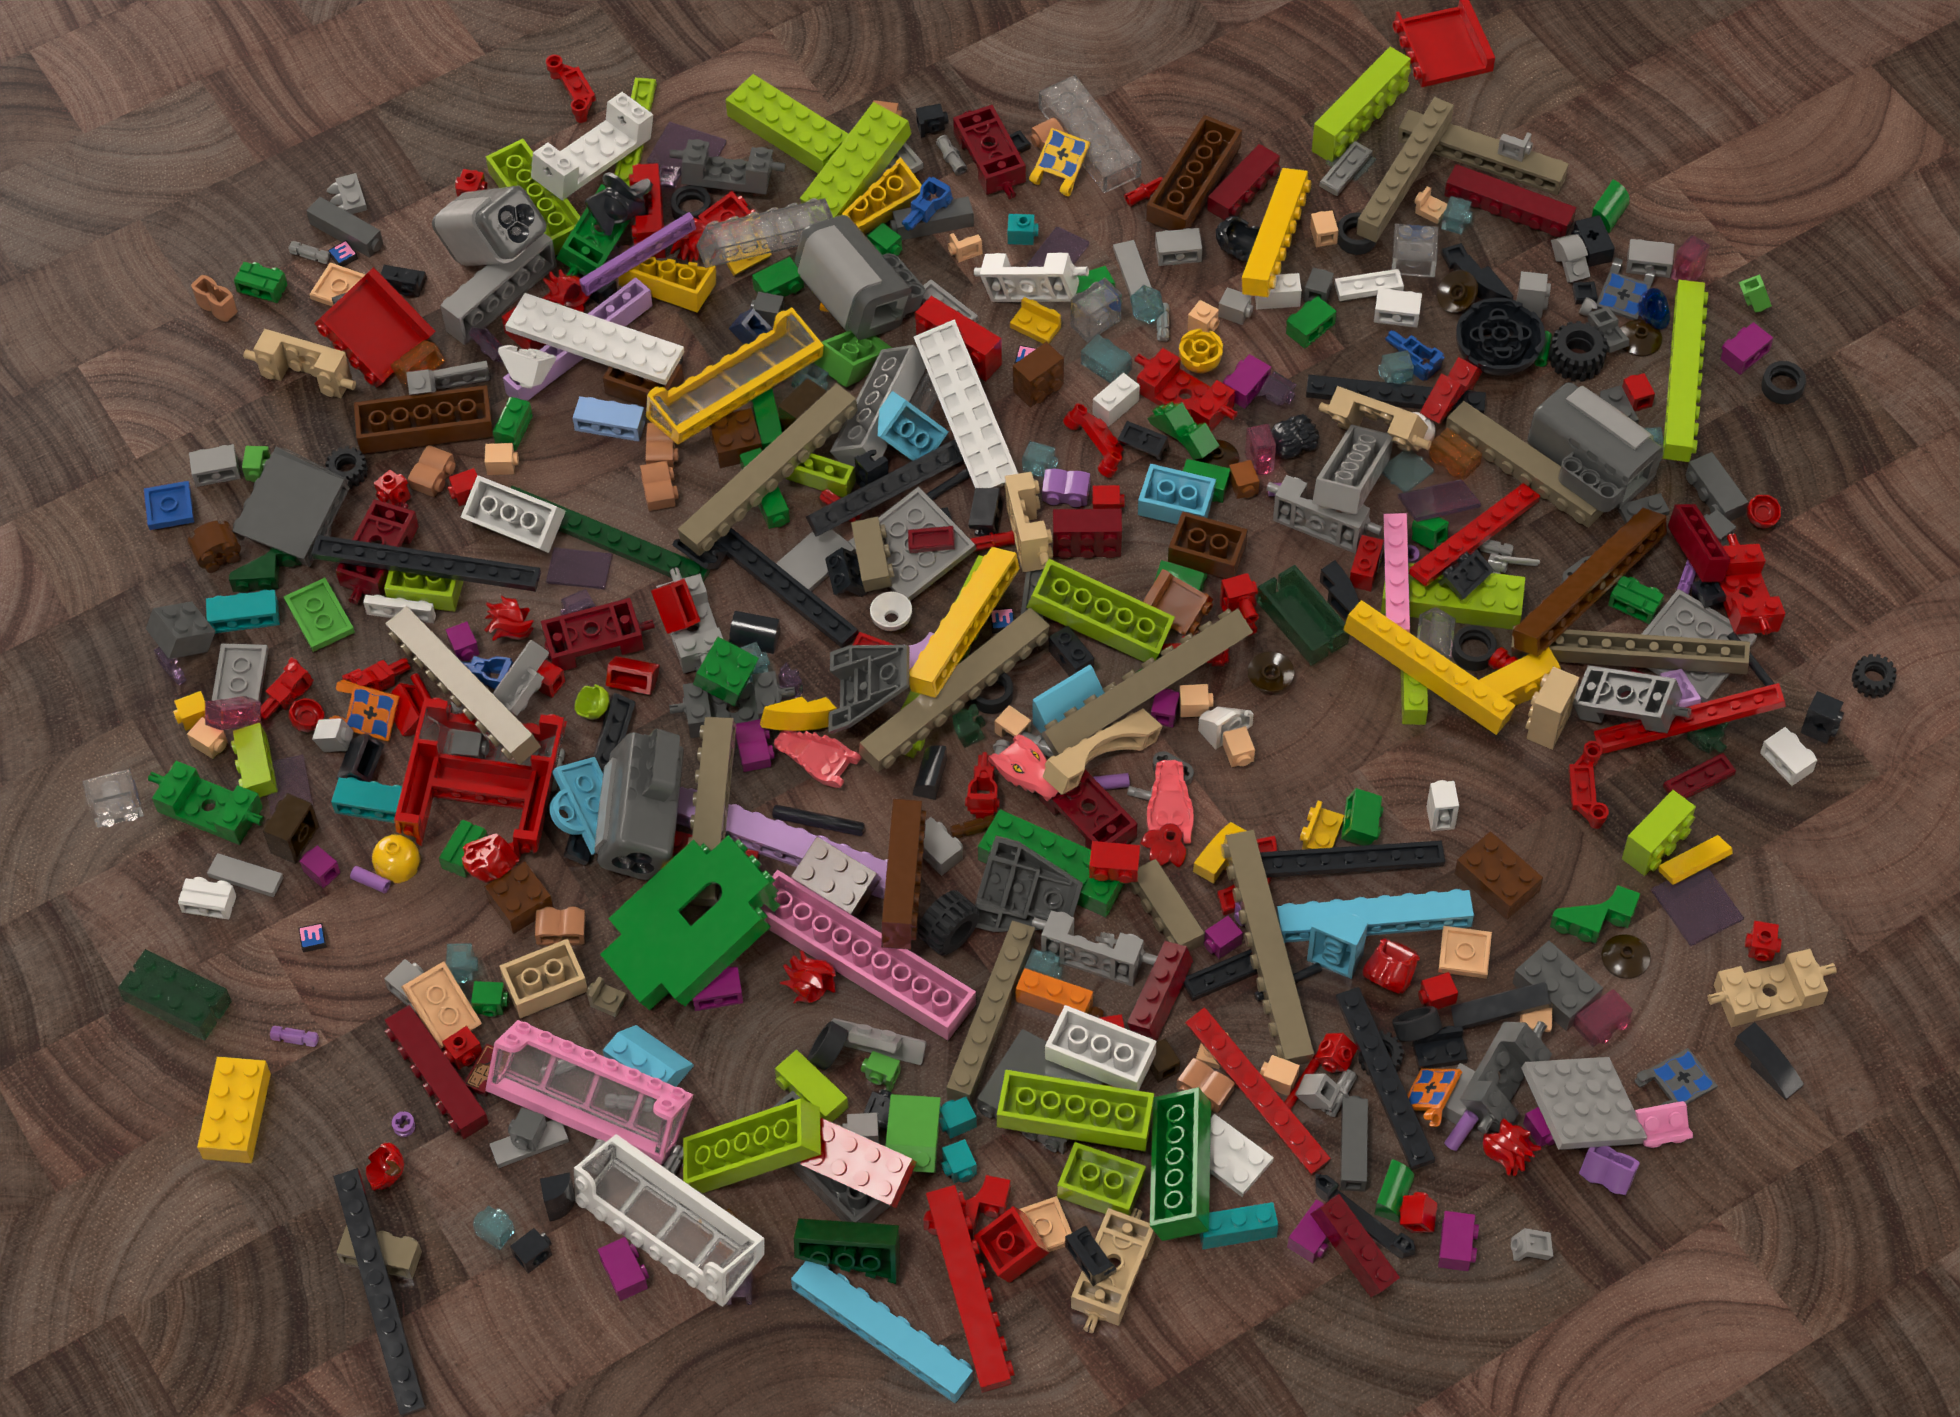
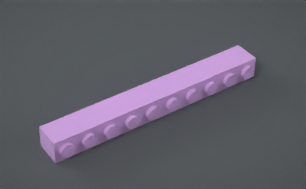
M681 787L676 823L691 828L690 819L691 815H695L696 806H693V793L697 792V790ZM729 804L725 838L728 835L734 841L739 838L748 849L758 851L759 854L797 867L815 838L819 837L876 872L882 879L871 895L884 899L887 860L878 859L868 852H859L846 844H837L830 841L827 837L815 836L803 828H793L781 820H771L759 812L752 813L744 810L737 804Z

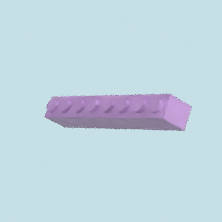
M634 278L588 314L625 327L653 306L651 291L641 281ZM545 345L540 351L557 357L542 384L531 389L519 385L520 382L512 380L508 373L503 377L506 394L510 397L528 401L584 357Z

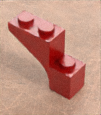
M1458 357L1448 376L1441 373L1420 413L1441 424L1460 397L1467 390L1474 388L1482 373L1481 369Z
M986 1175L980 1191L974 1197L965 1200L966 1206L962 1207L964 1216L969 1215L973 1230L969 1231V1235L972 1240L979 1213L996 1218L1006 1212L1011 1191V1180ZM929 1210L924 1215V1230L937 1235L932 1214Z

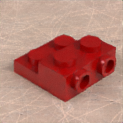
M733 191L698 216L707 226L713 221L714 237L723 247L732 243L738 237L742 238L749 233L752 234L760 228L758 223L760 217L753 209L749 210L744 198L741 195L737 197Z

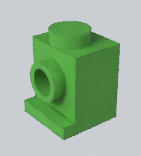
M1760 274L1739 282L1747 305H1752L1755 313L1772 306Z
M246 446L242 464L246 481L255 482L260 478L264 470V464L271 456L268 446Z
M872 1051L870 1057L864 1059L861 1072L865 1073L866 1078L876 1085L884 1084L886 1085V1090L891 1092L901 1072L900 1061Z

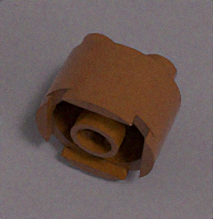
M218 521L205 523L193 531L195 535L192 539L190 536L188 538V544L199 567L206 569L208 573L217 571L222 564L227 562L230 564L235 563L240 559L241 546L231 525L227 521H224L225 524H219Z

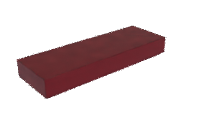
M1721 753L1665 781L1663 788L1668 794L1674 790L1685 799H1688L1735 775L1736 769L1724 753Z

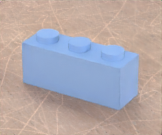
M579 396L573 415L575 431L633 441H640L646 422L644 407L635 404H622L616 401L598 400L593 397Z

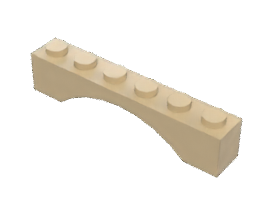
M1144 709L1135 713L1132 712L1125 719L1119 722L1115 721L1105 730H1099L1094 736L1088 739L1084 738L1076 746L1068 747L1063 753L1050 757L1045 763L1046 768L1042 777L1063 795L1079 785L1086 764L1093 758L1115 750L1141 751L1157 741L1163 726Z

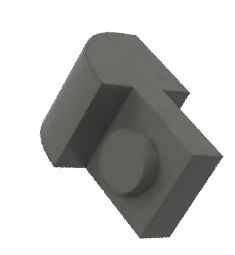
M1608 306L1588 313V323H1591L1590 326H1597L1599 328L1598 331H1602L1605 334L1604 338H1607V351L1609 353L1629 346V338L1619 328L1618 318Z

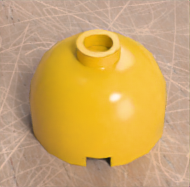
M1194 329L1182 336L1179 344V357L1182 364L1189 371L1204 374L1216 368L1221 361L1223 343L1220 337L1213 331L1209 330L1208 333L1202 332V329Z
M389 835L376 844L373 849L372 863L377 875L394 883H402L408 881L417 873L421 858L417 846L410 838L403 835Z

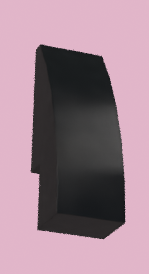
M1470 255L1455 261L1453 271L1464 270L1475 277L1478 284L1477 297L1482 300L1489 298L1513 300V294L1489 266L1481 269Z
M1334 560L1321 569L1320 583L1328 590L1327 602L1346 621L1348 614L1356 607L1359 600L1349 577Z
M1755 1022L1737 1036L1734 1045L1752 1062L1750 1067L1785 1100L1789 1099L1804 1086L1801 1078L1785 1055Z

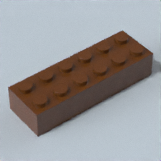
M1203 115L1149 200L1146 221L1170 231L1190 228L1207 202L1208 196L1213 192L1240 149L1242 129Z
M487 385L354 402L356 438L362 454L494 437L491 400Z
M893 799L882 915L881 948L911 950V940H916L926 830V811L922 810V801Z

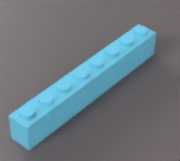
M1460 889L1441 893L1430 891L1426 894L1417 895L1406 893L1402 896L1393 897L1382 895L1378 898L1369 899L1358 897L1354 900L1345 901L1334 899L1330 902L1321 903L1310 901L1306 904L1297 905L1286 903L1282 906H1277L1276 912L1284 943L1309 941L1313 922L1345 912L1351 915H1359L1365 921H1368L1366 936L1442 930L1443 926L1466 928L1472 927L1474 918L1470 890L1462 891Z
M809 1261L804 1262L791 1278L793 1290L953 1403L957 1402L973 1381V1370L968 1362L963 1359L957 1360L954 1358L950 1350L945 1346L934 1344L925 1332L921 1330L917 1332L910 1327V1323L902 1316L896 1317L890 1313V1309L882 1302L876 1303L870 1299L869 1294L860 1287L856 1289L850 1285L849 1280L840 1273L836 1275L829 1270L828 1265L824 1266Z

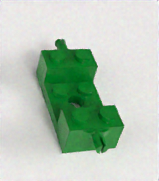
M603 184L600 185L595 194L605 190ZM586 208L556 258L570 268L567 276H571V274L576 276L578 273L586 276L604 265L631 220L624 223H615L612 234L610 236L604 235L603 232H598L594 228L598 224L589 209Z
M175 761L165 776L151 772V775L148 776V781L159 785L152 797L157 812L235 844H241L253 823L261 826L264 822V816L259 815L263 806L258 793L238 785L234 791L213 784L201 779L196 768L179 761ZM207 804H215L213 810H203Z

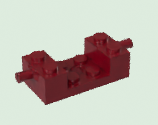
M989 105L974 111L968 110V113L965 111L962 115L953 117L954 136L961 149L967 148L976 164L978 180L985 194L989 195L1004 190L1008 199H1011V196L1015 198L1016 193L1012 187L1026 182V165L994 106ZM986 142H991V143H993L994 145H993V146H985L984 144H985Z
M374 499L352 540L370 543L379 540L382 541L381 544L397 547H401L402 543L410 544L419 528L416 513L409 510V506L406 503L400 502L399 506H395ZM339 563L336 574L340 586L353 590L352 595L348 599L350 603L357 605L362 594L383 596L385 593L384 587L389 573L388 570Z
M631 598L541 621L545 639L544 649L549 652L547 657L552 664L560 667L563 671L577 667L575 657L619 646L622 655L644 650L642 631L655 629L653 619L639 623ZM590 627H595L598 629L593 634H588L585 632Z
M1086 769L1083 772L1079 785L1063 795L1058 792L1049 801H1046L1040 795V801L1054 816L1060 812L1085 838V847L1090 850L1092 841L1129 844L1137 838L1138 823ZM1086 803H1091L1095 808L1091 811H1086L1082 806Z

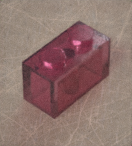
M1691 235L1676 253L1671 278L1677 282L1678 280L1696 281L1704 272L1710 245L1702 239Z
M1269 424L1247 428L1246 459L1252 461L1256 474H1267L1274 471L1276 443Z
M241 696L205 702V725L218 730H226L257 723L261 724V701Z
M1612 989L1577 1014L1573 1027L1594 1047L1598 1043H1606L1616 1030L1619 1029L1621 1031L1625 1029L1631 1022L1630 1018L1633 1009Z

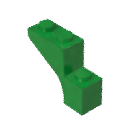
M1170 402L1165 406L1161 404L1152 410L1154 414L1147 418L1152 426L1181 442L1193 460L1203 458L1219 447L1207 424L1197 425L1183 402L1176 404Z
M1617 885L1613 895L1601 904L1557 908L1553 913L1550 927L1559 933H1568L1578 937L1581 941L1596 944L1605 920L1618 927H1629L1640 893Z

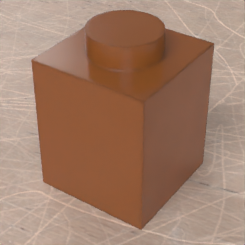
M1251 460L1229 465L1230 483L1237 499L1249 498L1259 493V479Z

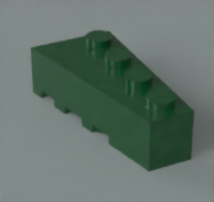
M798 1218L794 1234V1258L827 1266L829 1263L834 1264L843 1271L850 1272L853 1269L865 1272L866 1277L875 1279L876 1276L888 1278L887 1282L896 1284L900 1267L899 1225Z

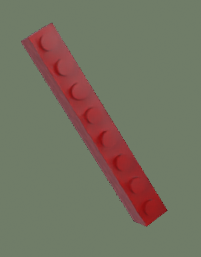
M955 1185L926 1193L981 1391L983 1393L1011 1385L1010 1377L1015 1374L1011 1360L1005 1361L1003 1352L1008 1350L1004 1336L999 1337L996 1328L1001 1325L997 1311L991 1312L989 1303L994 1301L990 1287L985 1288L982 1279L987 1278L983 1263L978 1264L975 1256L980 1254L976 1239L971 1240L969 1231L973 1230L969 1215L964 1216L962 1207L966 1206L963 1192H957Z

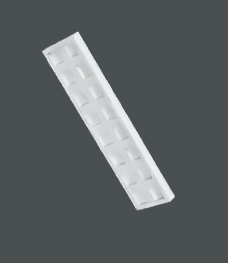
M524 293L505 325L508 332L663 385L667 384L685 352L684 347L527 293Z
M955 319L914 336L975 489L1004 486L1005 476L1018 474Z

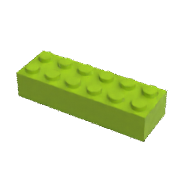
M1389 47L1314 123L1312 152L1330 163L1340 158L1346 152V149L1354 141L1358 140L1360 134L1363 131L1366 132L1370 128L1371 123L1375 119H1379L1388 106L1394 104L1397 96L1407 90L1409 86L1408 77L1411 72V58Z
M754 74L725 99L728 117L818 174L848 136V133Z
M873 102L800 197L804 212L821 221L842 215L860 195L862 196L876 182L912 133L908 120Z
M521 139L486 156L488 172L499 188L521 186L526 191L546 221L547 228L545 234L552 239L556 256L580 219V215L567 198L561 200L531 178L533 151L525 140Z
M1048 559L1026 607L1028 609L1031 607L1035 612L1069 626L1082 634L1143 662L1152 657L1156 660L1175 616L1051 559Z
M1408 563V573L1410 567L1413 566L1415 563ZM1491 573L1465 599L1460 601L1446 583L1441 586L1439 585L1438 581L1443 577L1442 575L1425 587L1408 574L1410 617L1513 630V626L1520 624L1525 577ZM1385 581L1381 613L1386 614Z
M1005 1070L997 1111V1127L1146 1151L1154 1104V1093Z
M800 1098L683 1138V1181L695 1190L705 1193L821 1155L820 1107Z

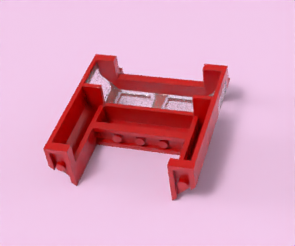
M424 698L394 818L396 832L402 834L403 831L405 835L415 837L416 843L422 846L433 798L436 797L523 810L519 829H514L513 833L514 852L519 858L521 854L528 853L533 850V853L538 852L554 781L552 771L558 764L567 721H564V717H559L555 714H541L539 726L534 723H522L541 747L520 765L513 758L509 761L500 751L502 749L500 745L496 748L488 739V732L483 734L488 739L487 741H489L490 745L489 753L485 755V759L457 756L451 754L454 731L482 733L475 725L477 721L475 719L470 721L464 713L454 714L452 712V705H448V701H444L441 698Z

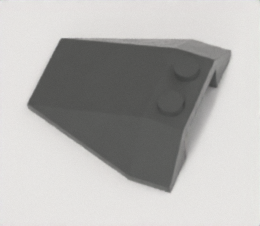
M849 645L830 652V672L840 679V708L829 712L828 732L830 734L852 727L909 688L910 647L908 645Z
M995 836L976 897L975 906L980 909V917L976 927L992 932H1003L1009 930L1012 921L1031 926L1034 917L1047 921L1051 910L1065 912L1073 917L1083 882L1021 842Z

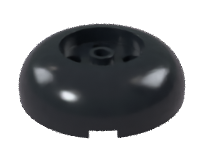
M1489 298L1474 303L1468 311L1460 316L1456 328V342L1463 358L1480 368L1483 373L1494 376H1509L1524 371L1538 359L1545 342V329L1539 316L1534 311L1531 312L1523 307V303L1507 298ZM1486 333H1491L1489 337L1484 336Z

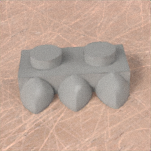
M356 173L335 178L336 182L326 190L327 193L336 194L330 202L334 205H340L338 207L350 214L366 211L367 206Z

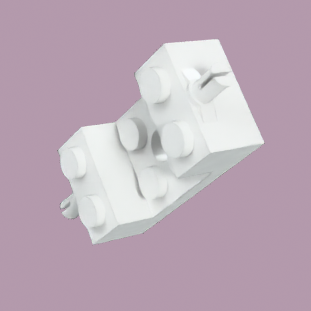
M1060 252L1047 253L1044 267H1011L1006 254H985L982 268L975 267L974 269L975 277L981 276L991 302H1021L1023 297L1037 302H1074L1079 284L1078 276H1088L1089 274L1088 266L1076 267L1072 264L1069 253Z

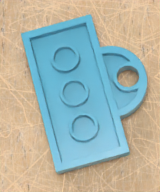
M592 757L556 767L552 771L561 791L555 795L550 803V815L555 825L568 834H582L591 855L597 854L594 847L603 779L601 768L596 758ZM559 810H564L568 814V818H563Z

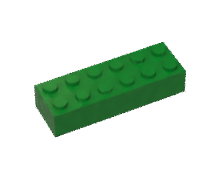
M999 809L978 845V860L986 863L995 836L1021 842L1083 882L1077 905L1105 918L1126 884L1117 880L1098 881L1094 878H1089L1090 849Z
M1199 1087L1154 1097L1150 1227L1162 1241L1209 1231L1211 1102Z

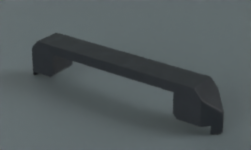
M1315 1174V1192L1318 1197L1327 1202L1340 1194L1373 1239L1398 1258L1415 1255V1244L1412 1239L1404 1233L1395 1234L1341 1193L1338 1190V1183L1328 1175Z

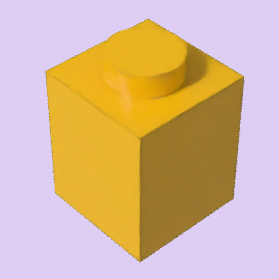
M201 691L174 701L177 710L173 711L178 724L183 723L186 731L192 729L202 717L209 722L212 721Z

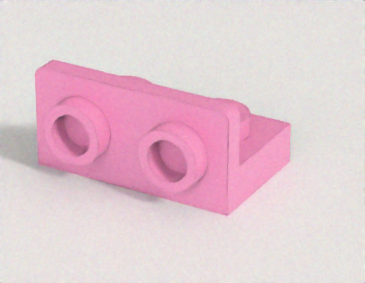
M1684 1101L1635 1110L1637 1120L1647 1135V1139L1643 1141L1644 1146L1655 1148L1663 1143H1682L1686 1139L1693 1138V1132L1689 1129L1687 1105Z

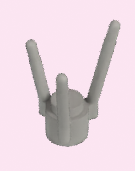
M1491 553L1488 563L1495 570L1492 573L1501 574V572L1506 573L1508 563L1538 566L1540 560L1508 557Z

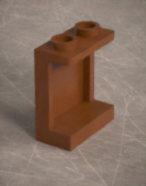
M1162 569L1143 602L1175 616L1170 628L1186 636L1190 633L1192 635L1197 634L1199 627H1201L1200 621L1204 615H1208L1211 611L1214 599Z

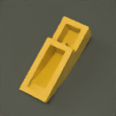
M798 697L765 706L760 726L762 728L787 731L826 728L829 724V712L837 708L827 697L807 702L803 697Z
M1232 822L1226 825L1196 859L1193 872L1214 884L1222 871L1227 870V866H1229L1227 858L1224 859L1221 852V844H1224L1225 835L1246 830Z

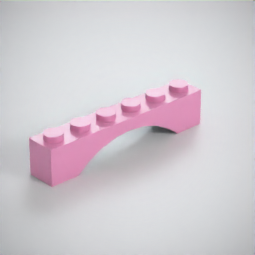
M1407 513L1384 514L1386 617L1410 633Z

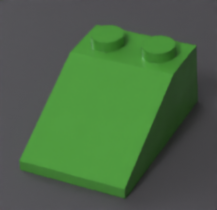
M847 331L822 341L821 343L824 345L823 356L813 364L820 368L822 372L837 380L840 385L847 387L859 382L870 373L881 350L892 347L877 336L859 340L851 331Z
M891 1094L886 1147L915 1160L917 1163L913 1171L936 1173L941 1097Z

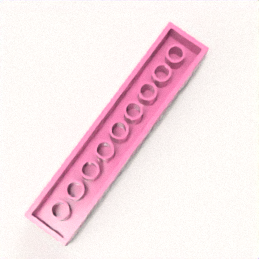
M779 870L772 876L776 880L773 885L779 890L776 893L778 896L775 899L781 906L775 912L765 904L761 909L767 914L768 917L765 920L771 926L769 930L799 949L804 950V952L815 959L828 961L835 968L836 972L946 1040L952 1037L975 1007L976 991L908 949L881 948L882 933Z

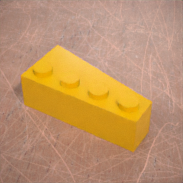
M900 157L842 215L850 217L865 235L880 224L893 219V211L911 208V202L920 195L922 185Z
M650 257L619 276V286L624 287L634 278H637L650 289L651 297L698 312L716 285V266L700 267L698 263L689 262L686 265L676 263V260L673 259L659 261L656 260V257Z
M1548 647L1538 657L1528 654L1479 679V681L1516 706L1531 700L1534 693L1540 691V683L1544 674H1550L1553 666L1561 669Z

